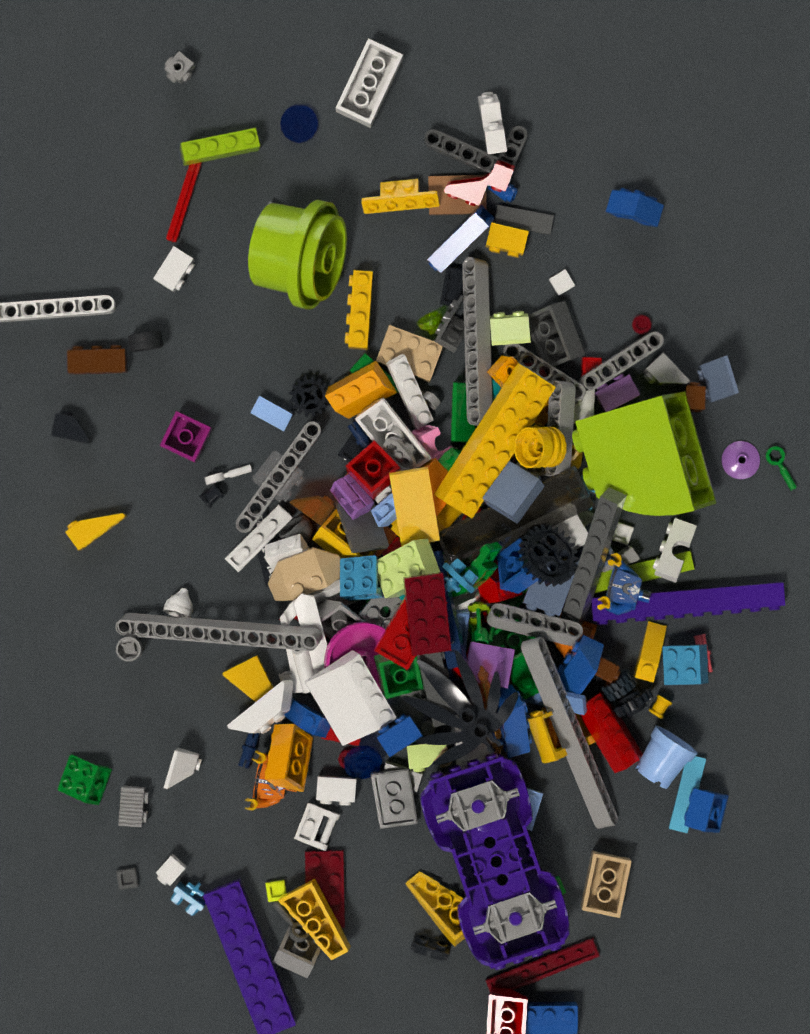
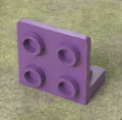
M471 642L467 661L477 682L491 685L494 673L498 671L501 687L508 688L515 650Z

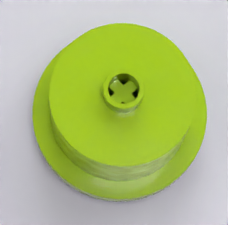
M321 200L311 202L306 209L277 203L268 204L257 219L249 246L248 269L253 284L288 293L291 303L298 308L310 310L315 308L321 301L326 300L332 294L339 281L347 246L345 222L339 216L336 206L331 202Z

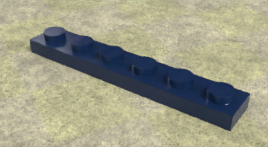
M442 551L433 552L439 570L443 573V578L445 579L448 575L447 571L442 567L445 563ZM445 589L446 602H448L446 605L452 651H445L444 654L448 669L458 667L455 651H459L466 661L467 656L452 592H448Z

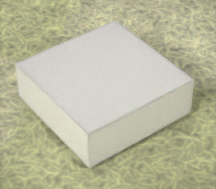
M566 269L549 279L558 296L575 287Z

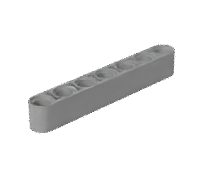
M308 422L242 511L236 520V528L240 532L248 533L254 528L321 435V427L318 423ZM311 425L318 428V432L314 436H310L307 433V429ZM299 441H304L307 445L306 449L302 452L296 449V444ZM289 456L295 458V464L292 467L285 465V459ZM277 472H281L284 475V479L280 483L275 482L273 479L274 474ZM271 488L273 491L272 496L264 498L262 495L263 489ZM254 503L261 505V511L258 514H254L251 511V506ZM242 519H248L250 522V526L246 530L240 527Z

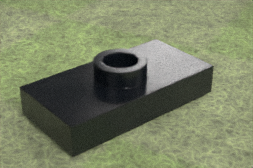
M446 268L440 305L450 306L454 299L458 301L463 287L462 269Z

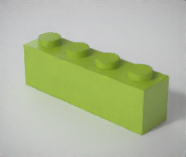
M256 128L180 143V152L184 166L255 152L260 148Z

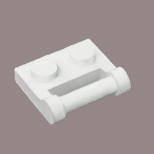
M308 802L294 839L326 851L328 848L327 842L336 820H339L340 814ZM323 816H327L329 819L320 841H316L314 839Z

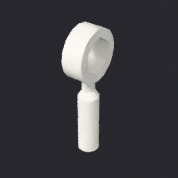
M249 464L229 470L224 474L221 472L210 475L204 479L206 485L223 481L227 477L232 478L252 472Z

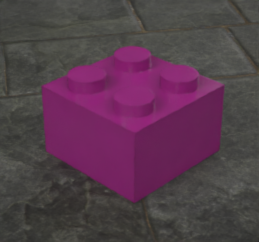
M176 411L160 446L197 463L212 428Z

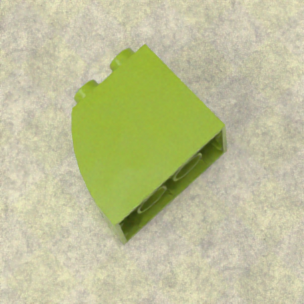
M685 392L662 395L575 421L577 430L572 432L573 443L579 453L584 452L588 467L583 469V479L589 490H595L597 498H600L610 487L627 495L623 510L654 516L677 515L717 504Z

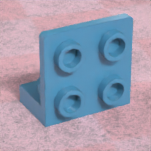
M377 556L340 559V597L348 601L385 598L382 589L378 587Z

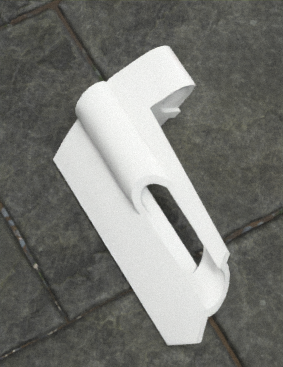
M301 593L297 599L288 605L281 615V625L289 626L293 618L297 616L300 627L317 628L321 631L323 638L313 651L286 649L290 671L282 674L279 673L280 681L292 680L293 693L310 692L305 681L324 669V656L327 649V642L314 596ZM308 637L310 641L315 642L312 637Z

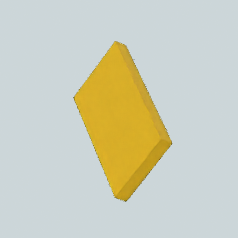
M428 467L389 473L401 547L413 540L428 539L429 542L440 541Z

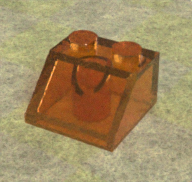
M326 495L323 498L313 496L294 499L290 502V504L321 526L336 508L333 506L334 501Z

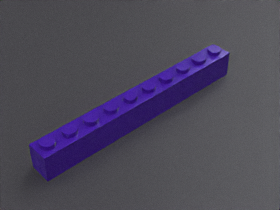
M784 583L651 593L649 603L637 601L635 610L621 615L613 614L606 609L599 610L597 606L603 603L598 601L601 597H596L591 602L592 621H597V625L608 624V620H616V623H625L629 618H635V622L647 621L646 617L653 616L654 620L666 619L665 615H673V618H685V614L692 613V617L704 616V612H711L712 615H722L723 611L730 610L731 614L742 613V609H750V612H759L762 607H769V610H781L780 606H785Z

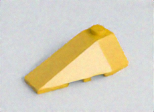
M418 872L405 883L454 947L465 939L459 923L457 910L458 905L464 898L440 885L439 882L422 872Z

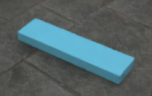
M695 756L691 762H687L683 767L668 826L669 829L688 833L689 827L684 826V815L689 808L690 793L693 791V788L699 789L706 758Z

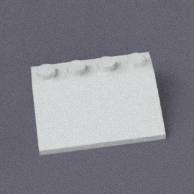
M354 650L305 681L306 686L342 746L380 730L397 719L360 654Z

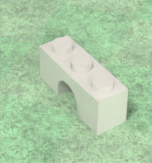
M677 518L674 519L673 523L669 522L666 533L669 534L667 541H662L659 551H662L661 557H656L653 568L656 569V576L675 583L677 582L684 561L677 559L673 555L672 549L678 545L689 548L696 531V525Z

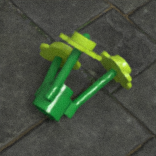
M473 602L472 606H468L470 612L476 611L477 617H469L468 631L471 633L472 642L489 645V642H493L495 628L491 626L488 633L486 628L481 627V612L487 610V614H489L491 609L483 602Z

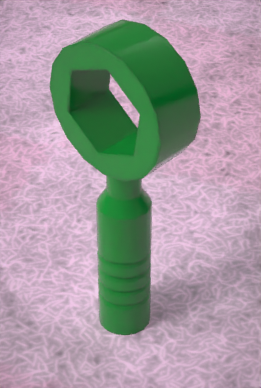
M778 446L770 447L765 453L766 461L770 465H778L780 473L790 491L797 488L787 468L782 464L785 459L783 449ZM772 450H777L780 453L781 458L777 462L770 459L769 454Z

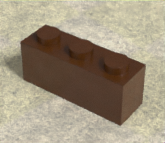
M121 345L110 346V349H103V346H91V350H84L82 346L72 347V350H67L68 374L127 373V350L122 349Z

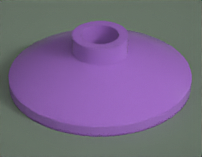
M737 441L731 443L722 454L723 469L729 476L735 479L749 478L759 468V453L748 442ZM740 456H743L745 458V462L743 464L739 463L738 461Z

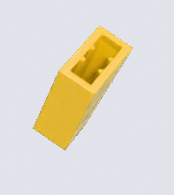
M258 655L222 673L226 679L255 702L274 688Z

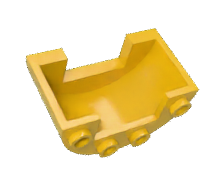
M542 707L541 710L529 713L530 717L527 720L542 763L554 762L567 756L565 748L562 749V746L554 748L551 741L548 717L553 715L552 711L547 712L546 708ZM576 714L588 745L595 743L580 715Z

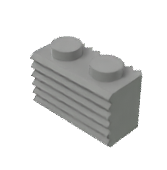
M121 787L118 826L142 827L143 823H147L148 812L144 811L145 804H148L149 792H146V787Z

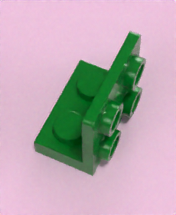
M523 653L515 655L511 668L512 685L524 699L538 694L539 691Z
M71 754L60 780L58 791L84 803L99 805L112 769L106 766L95 765Z

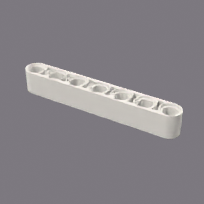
M109 295L0 303V322L111 314L116 310L117 304ZM111 300V308L103 309V302ZM87 301H91L93 304L92 309L89 311H85L83 308L84 303ZM67 303H72L74 306L71 312H65L64 306ZM49 304L54 305V311L51 314L45 312V308ZM15 307L16 314L9 317L7 315L8 309ZM27 307H35L33 315H27Z

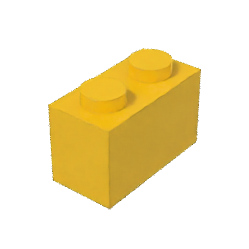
M491 223L485 247L489 248L490 252L500 253V251L508 252V256L518 258L519 255L523 256L529 231Z

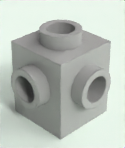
M180 51L174 58L171 56L165 63L166 77L173 83L176 81L180 84L183 81L187 82L193 74L192 70L195 68L194 63Z

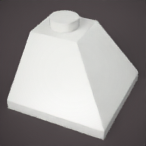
M177 748L173 754L164 788L168 789L194 774L195 770L199 771L202 759H199L200 754Z

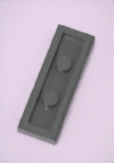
M497 205L494 223L550 235L554 216Z

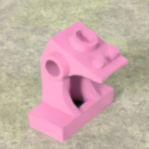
M426 424L418 430L411 431L432 457L431 459L436 458L438 460L452 447L450 446L438 451L435 446V438L441 434L438 427Z

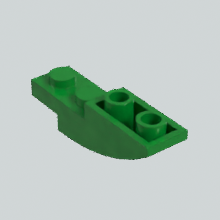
M498 542L485 544L480 549L479 556L471 563V566L466 567L460 573L463 576L470 569L478 577L472 586L474 589L487 581L498 566L493 561L502 546ZM460 584V592L457 593L454 590L452 596L463 595L469 591Z

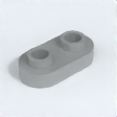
M389 437L384 442L383 450L400 466L401 471L413 469L416 459L399 438Z

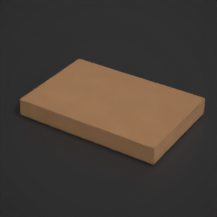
M485 175L428 176L429 191H437L440 202L439 207L429 208V215L472 214L479 205L471 206L461 198L453 199L447 196L444 189L449 181L483 177ZM485 191L481 204L487 209Z

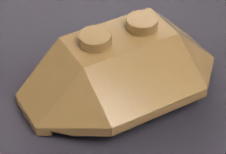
M313 547L278 561L268 581V586L275 601L295 600L301 593L308 595L330 586L340 578V556Z

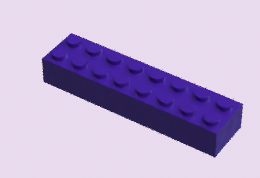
M241 879L205 892L203 898L257 1033L276 1034L296 1026V1017Z

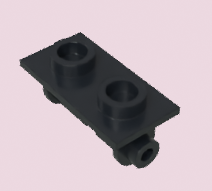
M415 933L410 950H414L413 953L424 956L427 955L429 950L431 951L430 958L443 962V960L447 961L450 955L451 944L443 940L430 938L424 934Z

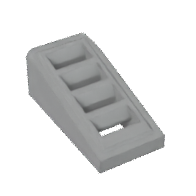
M630 545L617 552L626 564L640 560ZM608 564L602 569V572L612 570L613 567L616 568V565L610 566Z

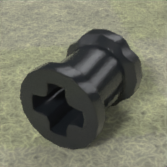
M214 483L206 493L199 496L209 508L220 497H225Z

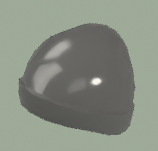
M305 515L292 519L281 529L279 537L285 539L301 534L308 544L313 531L310 519Z

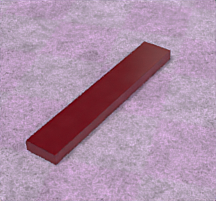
M589 938L487 978L485 981L489 991H491L492 987L515 990L597 958L599 953L593 938Z

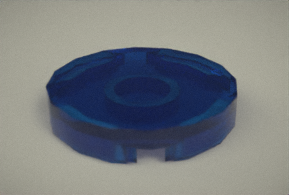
M291 106L285 110L281 117V131L285 138L291 142L298 144L306 143L313 139L317 133V116L308 106Z
M366 745L353 748L344 758V768L351 778L368 779L371 777V772H377L381 769V755L372 746Z

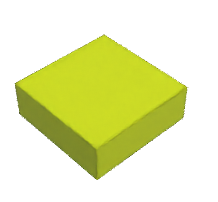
M285 879L265 883L268 902L278 901L282 895L287 893Z

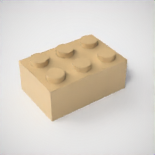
M389 325L376 361L378 364L387 367L386 363L404 354L414 377L430 382L443 346L432 340Z
M592 851L580 906L582 910L620 918L632 862L630 858Z

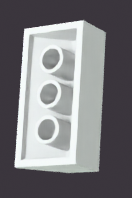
M384 398L375 400L356 416L355 420L370 439L372 441L375 440L382 449L384 442L389 437L399 438L416 459L413 469L419 468L432 458Z

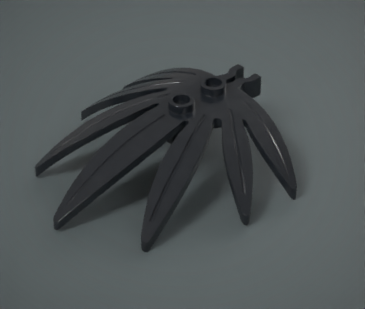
M455 651L458 668L474 706H472L463 692L443 673L420 659L417 660V663L437 693L460 718L429 701L410 696L402 697L405 702L423 714L462 730L461 733L442 732L416 740L417 743L427 745H448L462 742V744L447 750L433 762L434 766L457 760L472 752L481 743L487 746L490 754L494 753L495 750L492 748V743L489 739L499 747L503 745L501 740L496 739L494 732L508 720L518 699V692H514L503 702L498 713H496L501 696L500 675L496 671L489 689L488 709L485 710L477 679L459 651Z

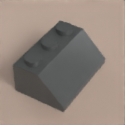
M565 301L552 304L528 315L530 335L539 358L556 367L585 355Z

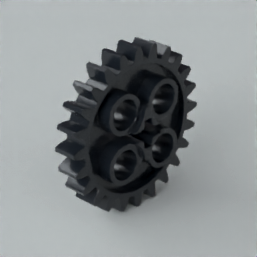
M543 524L539 527L535 526L525 533L521 538L522 542L518 544L521 549L517 553L522 555L518 560L524 562L521 568L528 569L526 575L532 574V581L538 578L539 585L545 581L546 587L550 584L555 587L558 584L562 585L576 573L574 570L578 567L575 562L579 558L574 556L578 550L572 549L575 543L568 542L571 537L565 538V531L558 533V527L552 530L551 525H548L546 528Z

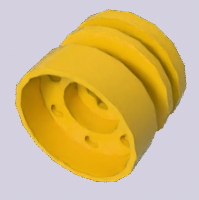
M526 427L520 430L516 436L514 452L518 462L525 468L555 467L564 460L567 444L564 435L556 427Z

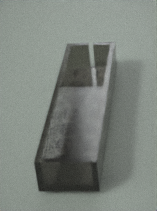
M574 465L542 481L544 488L518 524L489 507L476 513L473 518L468 517L440 531L439 542L449 565L458 558L467 567L471 566V563L479 556L480 549L487 543L498 542L502 546L499 551L501 552L522 538L526 532L535 526L539 527L543 524L545 528L548 525L553 527L594 507L595 504L576 466Z

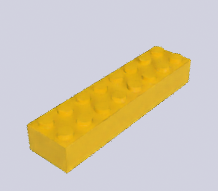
M517 363L434 495L468 517L473 518L484 501L482 499L515 453L514 442L520 430L532 426L556 387L528 368Z

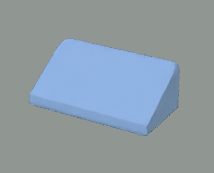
M261 396L258 397L251 411V414L282 431H285L293 417V414Z
M392 493L371 510L378 527L389 526L397 519Z

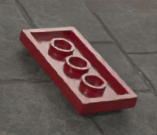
M443 573L403 577L412 656L452 651Z
M344 850L305 851V883L313 879L316 880L340 927L345 928Z

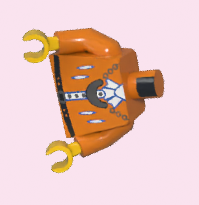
M258 750L255 753L259 754V758H252L253 761L258 763L252 796L254 799H245V801L251 802L250 807H245L247 810L267 808L279 803L281 799H284L285 790L297 792L274 786L265 780L268 754Z

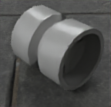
M133 636L120 639L116 646L118 657L124 661L138 659L144 650L142 641L138 637Z

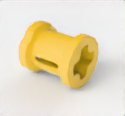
M658 694L656 702L648 711L663 719V714L668 706L672 705V702Z

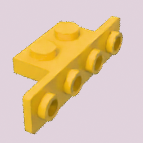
M418 179L380 182V196L361 199L364 214L440 206L437 191L419 192Z

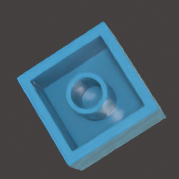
M707 644L663 646L664 685L709 683Z

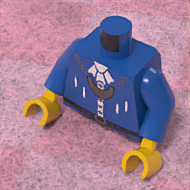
M611 554L615 561L608 560V564L610 566L616 565V568L613 567L606 596L598 599L603 604L598 605L597 608L599 610L606 609L613 614L621 615L635 610L637 601L649 603L651 592L641 589L642 579L639 578V575L622 561L620 554Z

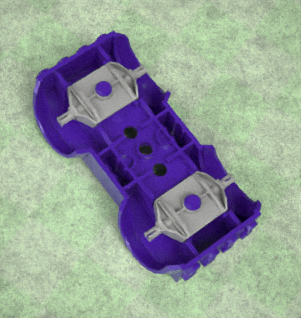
M494 752L485 755L486 759L480 761L478 758L469 760L466 766L460 767L458 764L449 767L448 772L442 773L437 771L431 773L430 778H427L428 784L421 793L420 799L429 832L441 850L452 853L466 895L457 909L465 941L476 960L483 965L489 966L491 969L500 970L505 968L507 963L513 962L517 964L523 962L525 957L531 955L532 957H538L543 955L545 950L555 951L562 948L561 945L565 944V940L570 934V923L559 884L552 873L540 870L526 828L533 819V812L521 771L514 761L505 759L501 754ZM487 837H493L495 839V846L492 848L485 847L484 840ZM494 856H499L502 860L498 867L491 865V859ZM505 874L508 877V882L505 885H499L496 881L498 875Z

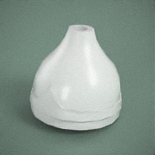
M181 588L179 592L171 596L166 601L163 611L171 616L191 618L193 604L188 590Z

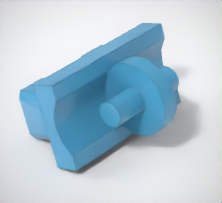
M458 558L450 565L445 562L442 567L452 576V578L447 576L444 579L446 582L445 589L448 592L455 590L458 593L461 590L459 587L461 584L472 594L475 590L472 586L478 577L470 569L461 576L460 573L467 566Z
M179 882L174 888V893L170 899L176 905H179L183 899L188 901L190 904L185 911L191 916H194L199 910L201 911L206 905L205 900L201 898L204 892L199 889L201 886L200 882L196 886L190 882L186 886Z

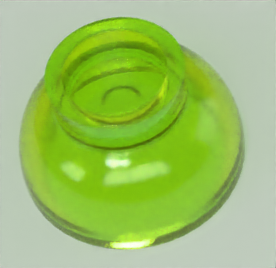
M435 310L424 315L416 322L417 326L421 330L427 331L428 334H434L442 322V312Z

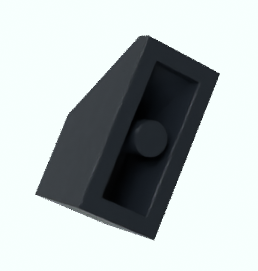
M61 411V414H55L51 436L91 444L92 440L76 417H72L73 413Z

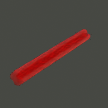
M202 162L189 165L166 237L168 241L177 242Z

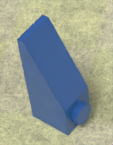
M292 698L290 710L284 714L287 719L298 727L315 736L326 738L331 727L323 714Z

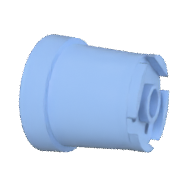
M655 725L650 735L652 738L635 768L651 782L659 781L661 782L660 787L668 789L671 782L687 762H691L698 753L675 734Z

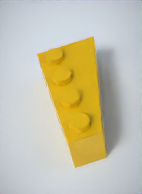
M315 879L282 895L278 899L281 905H284L289 914L301 924L306 933H309L315 940V943L331 960L350 950L351 945Z

